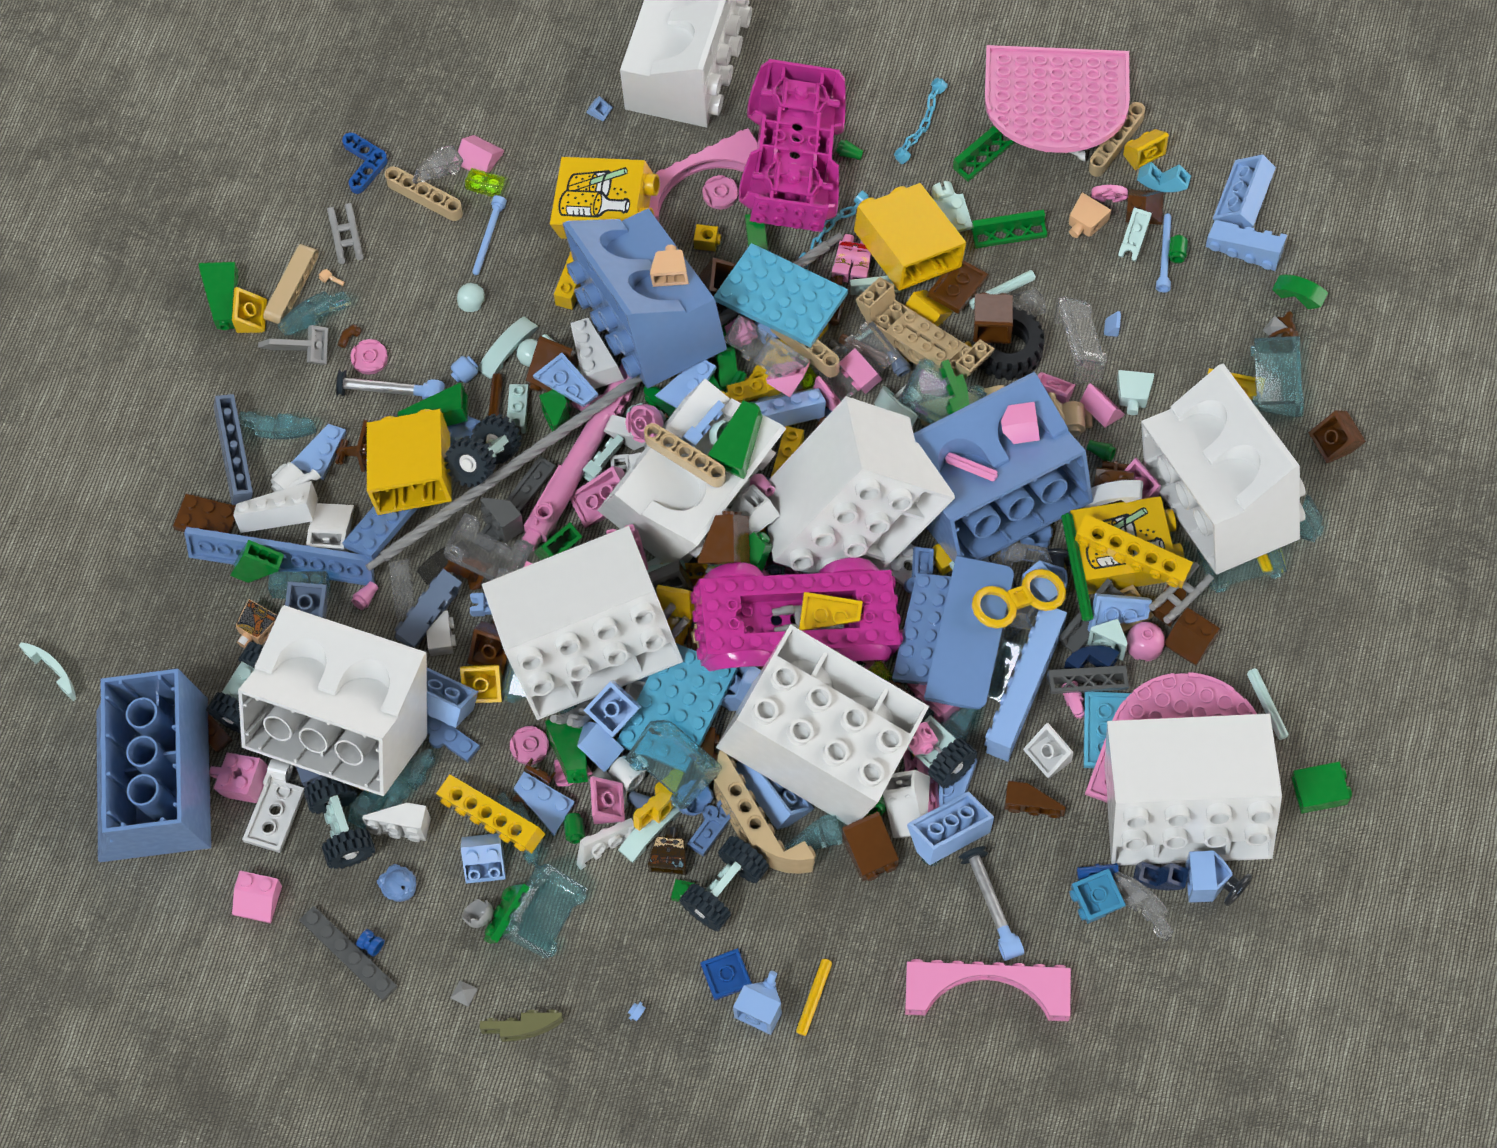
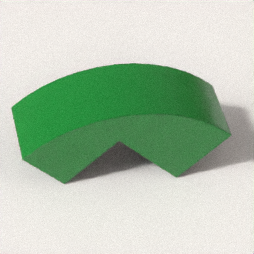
M1279 275L1272 289L1281 299L1296 297L1308 310L1321 308L1328 295V292L1318 284L1294 275Z

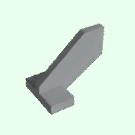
M311 325L308 326V340L267 339L258 342V348L307 351V363L325 365L327 364L328 328Z

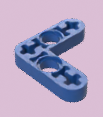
M346 133L342 138L344 148L364 160V163L349 180L350 190L355 194H359L370 185L386 166L388 159L382 149L355 133ZM364 147L370 149L367 153H361L360 150ZM368 168L373 170L369 175L363 173Z

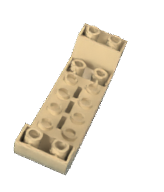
M881 277L856 298L857 305L864 318L876 334L886 343V346L891 349L897 348L903 357L942 382L945 378H941L938 370L942 361L949 359L955 376L963 374L964 379H966L995 350V348L982 340L969 347L895 300L894 285Z
M720 750L713 794L718 802L721 800V807L725 814L730 815V823L739 839H742L746 844L751 845L750 847L756 849L766 859L769 867L772 869L796 874L813 872L816 856L813 848L804 841L785 851L781 840L777 841L774 836L773 826L765 821L763 809L757 807L754 802L756 799L753 792L747 790L743 775L737 773L735 762L738 760Z

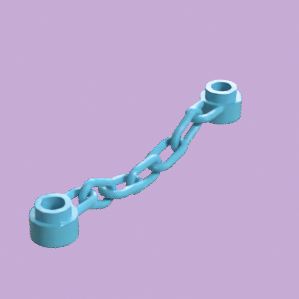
M936 78L931 83L932 91L928 96V109L919 129L915 134L908 136L903 146L894 153L895 159L900 164H904L909 160L911 153L908 151V148L917 143L921 134L926 132L930 126V119L936 104V95L941 94L947 88V83L942 78ZM930 99H933V106H930ZM924 122H928L926 127H922ZM910 138H913V139H916V140L911 143V141H910L909 139H910Z
M862 190L854 199L856 203L854 207L849 206L841 209L836 217L825 221L824 226L829 221L832 225L827 230L824 227L823 232L818 237L813 238L810 250L813 249L815 240L819 244L822 242V236L834 227L836 221L855 215L858 205L863 200L869 198V195ZM851 209L850 214L844 215L843 211ZM803 252L799 258L804 256L806 252Z

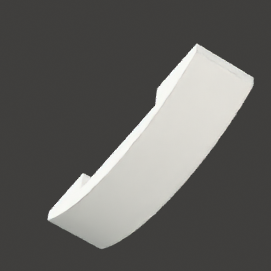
M1122 480L1092 487L1093 502L1082 508L1100 506L1119 500L1128 503L1142 499L1143 481Z

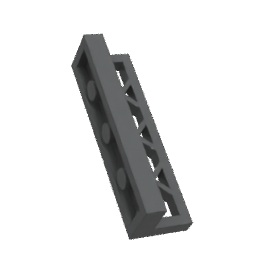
M1108 578L1096 591L1097 594L1125 596V594L1113 586L1112 581ZM1095 594L1090 599L1091 608L1093 606ZM1080 612L1059 636L1061 644L1072 653L1084 648L1089 639L1090 632L1087 630L1089 622L1082 621Z
M1126 665L1048 670L1046 676V683L1050 686V694L1129 689ZM1123 680V684H1115L1113 681ZM1072 681H1077V683L1085 684L1081 687H1077L1075 684L1072 683ZM1105 681L1102 685H1096L1093 683ZM1067 683L1063 688H1055L1054 684Z

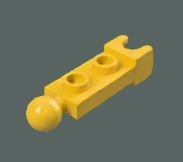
M770 373L763 374L762 377L727 385L726 393L721 390L727 397L740 403L743 400L750 401L781 393L767 384L766 379Z

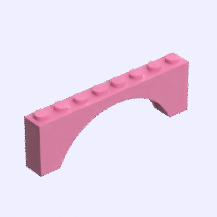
M748 128L743 131L740 130L735 135L724 138L719 143L708 146L703 151L691 154L688 158L675 162L672 166L656 172L659 176L660 188L657 196H651L649 208L653 209L654 216L658 222L664 199L671 189L684 178L703 170L727 168L743 172L750 153L757 149V141Z
M913 959L911 962H907L905 1015H926L933 1003L948 990L971 981L990 980L1012 985L1028 994L1041 1007L1049 1021H1069L1071 968H1066L1064 965L1045 967L1043 964H1035L1031 967L1025 966L1022 963L1005 966L1004 963L1000 962L984 965L983 962L964 964L962 961L943 963L941 960H932L930 963L923 962L920 959Z

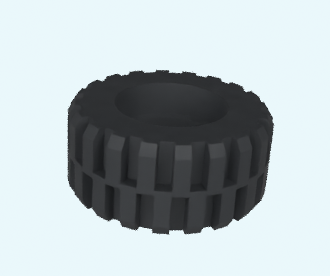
M1013 307L1012 334L1020 337L1026 346L1016 353H1003L997 350L992 343H987L995 348V350L979 367L982 370L986 369L985 373L989 376L995 375L996 379H1001L1002 377L1006 378V380H1011L1012 378L1017 380L1021 379L1023 374L1025 376L1031 374L1032 369L1035 370L1042 359L1045 342L1044 330L1041 329L1042 325L1039 321L1035 322L1036 317L1032 314L1028 315L1024 309L1020 311L1017 310V307Z

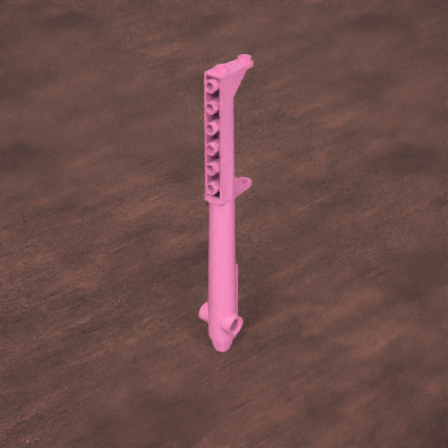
M623 364L620 365L619 370L624 380L609 384L603 395L597 396L585 407L572 401L573 407L582 411L613 388L625 382L629 376ZM635 387L589 419L562 466L559 465L524 524L525 534L521 545L525 549L534 551L538 548L540 542H546L549 536L555 534L557 530L556 523L585 473L583 468L592 460L606 435L604 429L610 416H622L625 404L632 399Z

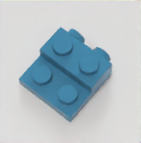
M1109 869L1071 885L1070 897L1073 902H1078L1080 909H1077L1082 921L1086 920L1087 924L1125 907V902Z

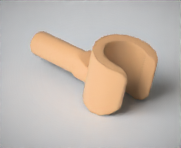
M327 269L319 273V279L324 283L330 279L341 286L345 284L344 281L334 277Z

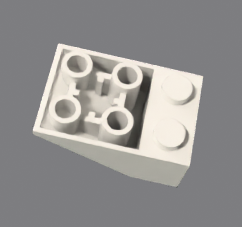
M754 484L737 496L730 511L742 512L743 516H749V535L754 531L760 532L780 516L771 501Z
M317 503L313 522H310L306 545L348 552V549L344 548L342 542L351 533L354 505Z
M917 770L893 773L883 792L893 838L911 836L907 824L928 813L929 775Z
M412 803L400 804L363 815L362 817L367 830L373 835L388 834L395 839L405 837L413 842L426 841L431 821L426 806Z

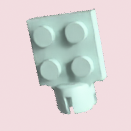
M943 181V187H941L940 182L933 185L931 192L934 201L957 231L970 230L972 222L963 193L956 194L952 183L949 181Z

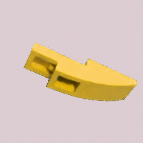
M673 769L664 780L656 784L655 796H652L645 805L638 808L633 814V823L637 830L640 831L652 820L660 823L676 805L677 793L684 786L685 773Z

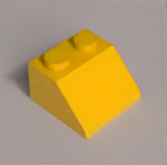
M1157 129L1145 132L1141 137L1130 140L1125 144L1123 155L1133 169L1137 170L1166 154L1169 135L1167 132Z

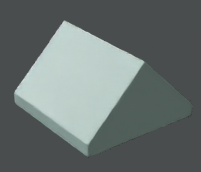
M1116 619L1091 627L1087 645L1113 648L1120 652L1118 659L1123 661L1128 643L1119 620Z

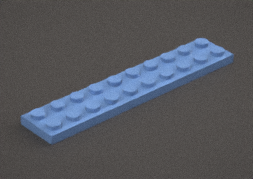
M468 416V421L447 426L450 431V445L452 446L462 437L470 436L471 438V435L474 434L472 430L480 421ZM373 506L342 542L344 548L357 554H362L371 560L375 559L418 508L377 515Z
M186 527L184 532L189 558L234 565L235 560L247 541L251 540L284 554L278 572L359 585H367L370 581L374 583L375 580L374 569L368 571L365 566L372 560L362 554Z

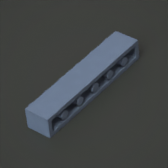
M234 394L215 396L214 412L231 503L236 505L237 503L252 499L253 492Z

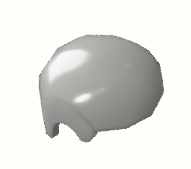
M476 899L464 909L462 919L472 928H481L491 921L494 910L487 900L483 902L480 899Z

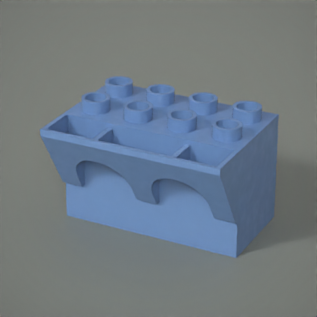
M649 208L623 221L620 219L576 220L563 223L574 260L567 264V269L576 285L581 284V287L574 289L575 296L582 309L591 306L594 310L590 312V317L597 331L607 330L610 333L605 338L612 353L615 356L620 353L625 355L621 361L630 379L639 376L648 389L727 349L715 299L685 257L689 284L653 287L650 271L655 253L657 251H665L667 245H676Z
M1035 372L913 433L915 442L919 443L955 496V499L926 527L954 563L956 556L981 561L1061 519L1063 514H1070V510L1080 509L1093 502L1086 450L1068 431L1067 425ZM1035 402L1040 440L1013 444L1003 433L1001 419L1008 405ZM949 452L996 470L998 477L995 481H990L946 463L945 457Z
M179 669L101 679V704L96 711L99 862L211 848L208 712L206 711L208 698Z

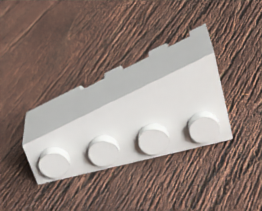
M589 318L572 322L571 328L581 375L588 383L596 389L624 380L616 362Z
M312 481L237 503L234 518L240 533L313 522L318 497Z

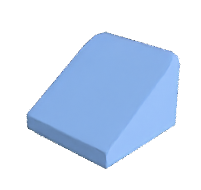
M599 96L592 102L586 113L604 121L613 107Z
M1119 311L1106 318L1105 336L1117 337L1119 335L1121 319Z

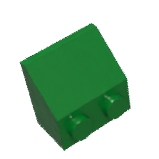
M555 390L539 395L542 413L553 432L570 419L569 412L571 407L569 405V398Z

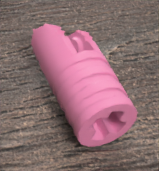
M1072 681L1078 687L1077 681ZM1081 692L1063 693L1066 704L1070 706L1075 717L1082 719L1084 717V707Z

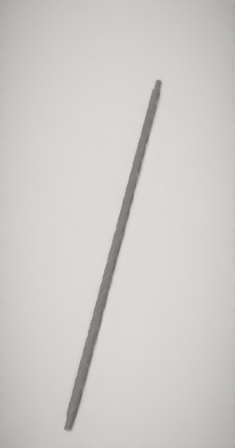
M837 233L829 240L821 242L793 263L805 268L820 255L828 252L831 246L843 239L842 234ZM730 308L724 310L719 314L721 326L739 313ZM640 377L628 378L625 382L613 388L602 398L582 410L578 415L566 421L555 431L535 443L531 448L525 450L508 464L492 473L483 483L472 487L461 497L441 509L437 514L418 525L413 531L394 542L389 548L381 551V555L365 565L367 570L371 571L382 562L389 561L403 551L405 547L419 540L431 529L450 518L455 512L463 509L478 496L497 485L502 479L521 468L526 462L531 461L549 446L568 435L573 429L592 418L595 413L602 411L618 397L632 390L642 381Z

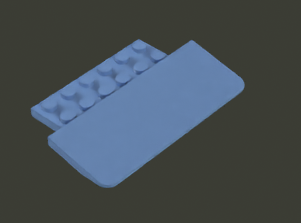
M956 556L952 577L917 573L903 629V642L899 647L893 672V681L927 685L924 695L926 701L961 708H982L987 702L1003 628L995 629L982 624L973 613L972 598L978 590L986 586L1000 587L1005 591L1011 590L1014 578L1013 570L1006 565ZM986 595L981 598L980 606L986 616L996 620L1005 618L1007 604L1002 598L996 595Z

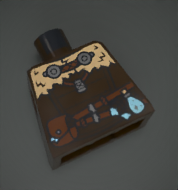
M667 827L665 837L656 836L648 861L649 872L676 875L687 874L685 841L683 838H677V828Z

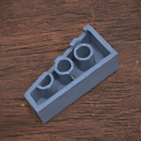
M443 569L432 580L429 589L421 594L417 605L410 608L406 614V620L404 622L401 621L395 628V638L404 645L416 649L426 636V631L457 596L462 582Z

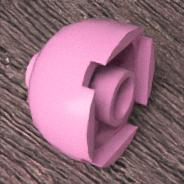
M649 404L636 405L626 415V429L628 433H632L633 439L640 443L645 442V426L650 423L658 424L661 427L664 426L661 412ZM650 434L649 436L655 437L657 434Z
M1151 622L1135 624L1129 630L1126 637L1128 653L1137 660L1152 661L1162 654L1165 646V637L1161 628Z

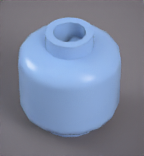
M461 356L451 365V370L453 371L451 376L458 383L460 381L468 383L478 374L477 368L479 366L470 356Z

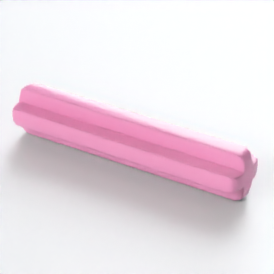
M949 452L945 457L946 463L990 481H995L998 477L996 470Z

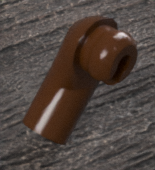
M355 324L350 325L342 331L337 345L341 348H346L349 338L352 335L358 337L361 333V328Z

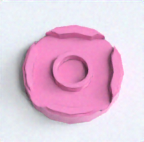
M723 175L713 176L704 185L702 190L703 199L708 206L714 209H727L737 201V184L733 179Z
M1101 185L1092 188L1091 194L1092 198L1099 202H1105L1106 199L1120 202L1127 199L1128 190L1118 185Z
M373 339L359 342L356 347L354 346L350 355L354 368L358 372L367 375L381 371L388 360L386 348L379 341Z
M525 726L518 729L510 740V751L513 757L519 763L525 765L531 758L534 760L532 765L542 761L549 750V741L546 734L534 726Z

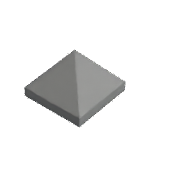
M1274 316L1263 331L1267 335H1271L1275 331L1288 327ZM1282 334L1277 335L1275 338L1279 339Z
M460 980L450 998L469 1007L478 988Z

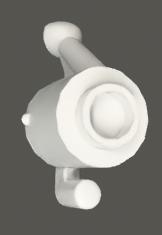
M288 462L287 464H282L272 474L271 483L273 485L271 488L274 492L310 480L320 479L321 476L314 469L310 473L304 474L298 467Z
M638 752L634 753L632 758L640 764V767L635 765L625 755L622 757L618 756L609 767L608 774L611 780L623 783L624 811L629 804L627 802V793L640 785L645 777V772L649 768L648 761Z

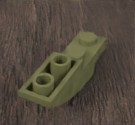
M527 1010L526 1013H521V1021H518L516 1018H506V1021L486 1018L485 1021H480V1031L482 1034H500L502 1042L519 1041L548 1032L561 1024L564 1018L562 1012L558 1010H547L546 1013H538L537 1010Z

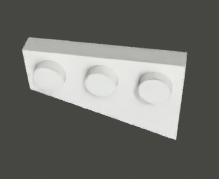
M630 818L623 822H618L610 828H604L598 833L586 836L580 840L576 864L579 869L585 868V863L593 857L595 860L600 858L607 848L613 849L623 843L634 830L633 820Z

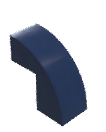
M1087 646L1072 653L1066 659L1064 668H1084L1087 662L1096 667L1114 666L1120 652L1107 646Z
M1142 861L1135 867L1132 884L1157 890H1181L1186 887L1189 869L1173 863L1160 868Z

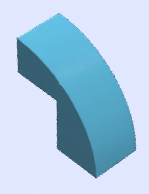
M1149 162L1140 167L1137 180L1144 186L1156 191L1178 192L1188 188L1191 175L1181 165H1177L1162 173L1152 162Z

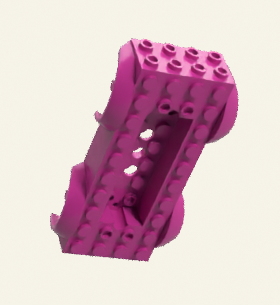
M769 59L761 65L754 80L747 107L748 118L759 125L757 149L752 151L747 159L739 186V201L751 210L750 221L823 232L825 221L837 216L839 165L832 160L833 136L844 132L846 106L845 78L840 70ZM794 124H799L802 127V130L796 131L792 128V126ZM793 138H798L800 141L796 142ZM797 152L800 157L794 159L790 157V153Z
M858 557L835 560L814 574L765 576L758 567L748 563L736 562L718 566L710 570L703 579H699L696 586H694L693 592H691V603L695 606L693 622H696L697 625L695 641L699 643L697 659L700 660L701 666H704L708 671L764 666L786 632H775L774 627L793 624L790 621V617L795 616V614L779 615L782 623L776 626L771 622V617L773 616L772 609L787 605H802L803 593L808 592L863 602L859 622L843 624V629L803 630L804 633L852 661L882 660L887 662L903 642L902 632H899L898 626L900 625V615L896 611L898 597L894 595L895 577L892 576L891 570H879L868 559Z

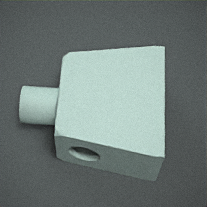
M1118 371L1119 405L1127 406V414L1137 415L1138 408L1146 407L1153 384L1154 373Z

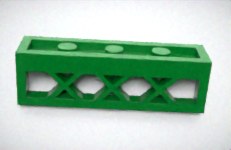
M993 126L954 159L953 169L969 182L1015 142L1011 139L1009 141H1001V137L1004 134ZM991 145H999V150L989 151V147ZM978 156H986V161L976 162V158ZM965 167H974V171L969 175L963 169Z
M1044 209L973 220L971 231L975 249L1046 238ZM1041 225L1042 232L1034 233L1031 231L1032 227ZM1015 229L1024 231L1021 236H1017L1013 232ZM997 232H1003L1007 234L1005 238L999 239L995 236ZM984 234L989 237L987 241L978 242L977 235Z

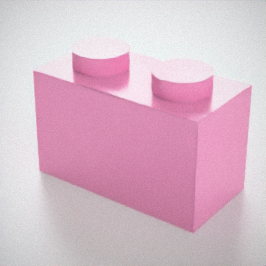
M856 348L839 362V365L842 367L840 372L846 378L850 377L853 380L851 384L857 391L862 390L866 394L882 380Z

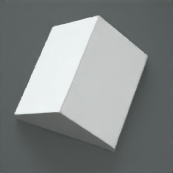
M1046 723L1023 749L1048 779L1071 763L1074 753L1049 723Z

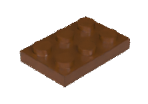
M963 260L960 268L944 273L929 290L927 297L959 314L987 280L988 274Z
M185 494L173 528L181 532H185L186 527L231 534L236 522L234 518L236 506Z

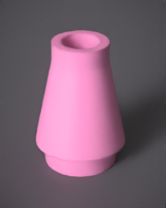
M754 474L750 478V486L754 484L766 496L774 494V486L770 484L763 474Z
M370 581L356 592L351 600L354 606L361 610L368 608L378 590V586Z

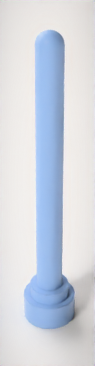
M493 196L491 202L493 211L473 268L474 275L480 273L499 213L506 206L507 200L502 196Z
M1168 213L1164 215L1160 277L1156 281V290L1159 292H1168L1171 289V281L1168 278L1171 215Z

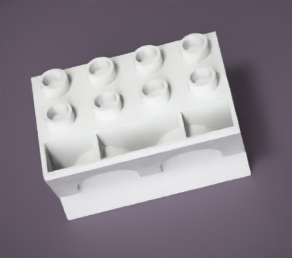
M644 0L620 69L625 110L707 128L711 114L719 116L722 110L724 96L719 94L721 85L729 86L732 79L733 65H729L731 56H739L742 48L743 37L738 35L740 27L748 28L750 24L752 7L748 6L749 0Z
M1220 364L1178 399L1171 406V409L1141 421L1144 466L1161 484V496L1170 509H1173L1175 516L1216 575L1300 539V522L1306 518L1300 503V497L1306 493L1300 478V465L1224 364Z
M704 379L683 399L665 422L663 428L681 439L692 426L695 428L718 400L724 404V407L721 409L723 414L717 421L713 419L709 423L710 426L718 421H730L741 403L732 398L730 399L708 380ZM762 414V421L746 477L742 479L725 471L726 482L721 487L709 485L647 446L597 511L620 529L626 525L633 524L635 529H638L643 548L662 563L674 562L678 559L688 563L693 557L696 558L701 553L707 538L705 535H708L715 515H722V511H730L728 507L732 506L737 496L750 487V478L759 470L762 471L776 453L771 448L786 428ZM710 429L694 446V448L707 456L713 447L709 438ZM666 444L665 446L671 447L673 444ZM684 453V454H682L681 456H682V457H687V456H689V454H685V453ZM698 464V465H697V467H704V466H705V464ZM714 474V475H713V477H720V476H721V474Z
M847 396L836 406L768 480L774 486L775 492L772 496L766 497L780 515L774 522L767 525L770 543L773 546L771 550L773 561L790 566L796 571L818 573L825 565L835 560L858 557L868 559L879 570H884L955 499L954 493L919 443L915 442L910 417Z
M629 526L482 584L505 654L537 720L596 697L612 680L622 687L683 662Z
M285 605L281 608L256 662L255 670L238 689L242 748L381 796L386 794L427 737L426 652Z
M790 624L761 672L751 684L716 748L849 825L862 819L879 802L929 706Z
M1270 714L1107 721L1104 767L1107 787L1111 864L1117 863L1118 866L1137 865L1142 861L1149 864L1186 863L1190 851H1215L1224 861L1273 859L1282 792Z

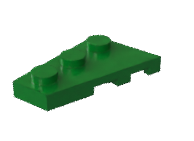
M519 884L509 886L503 891L502 901L494 910L492 923L485 929L484 941L489 944L498 943L510 922L509 915L515 909H518L521 904L519 898L523 892L527 894L530 889L529 886Z

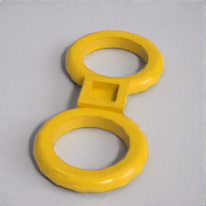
M1035 569L1025 575L1022 580V586L1005 591L996 586L981 588L972 598V610L976 618L987 627L995 629L1005 628L1013 622L1017 610L1031 605L1043 611H1051L1060 607L1065 600L1066 589L1063 581L1055 573L1045 569ZM1035 578L1048 579L1057 589V598L1052 602L1038 600L1031 593L1030 582ZM986 595H996L1002 598L1008 607L1007 617L996 620L986 616L980 606L981 598Z

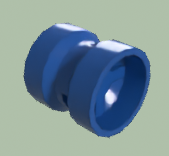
M366 929L358 938L356 945L361 949H366L368 954L374 957L382 949L385 940L374 936L371 930Z

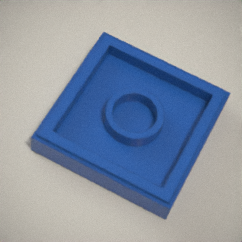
M738 948L700 962L714 1001L740 992L744 985L752 984Z

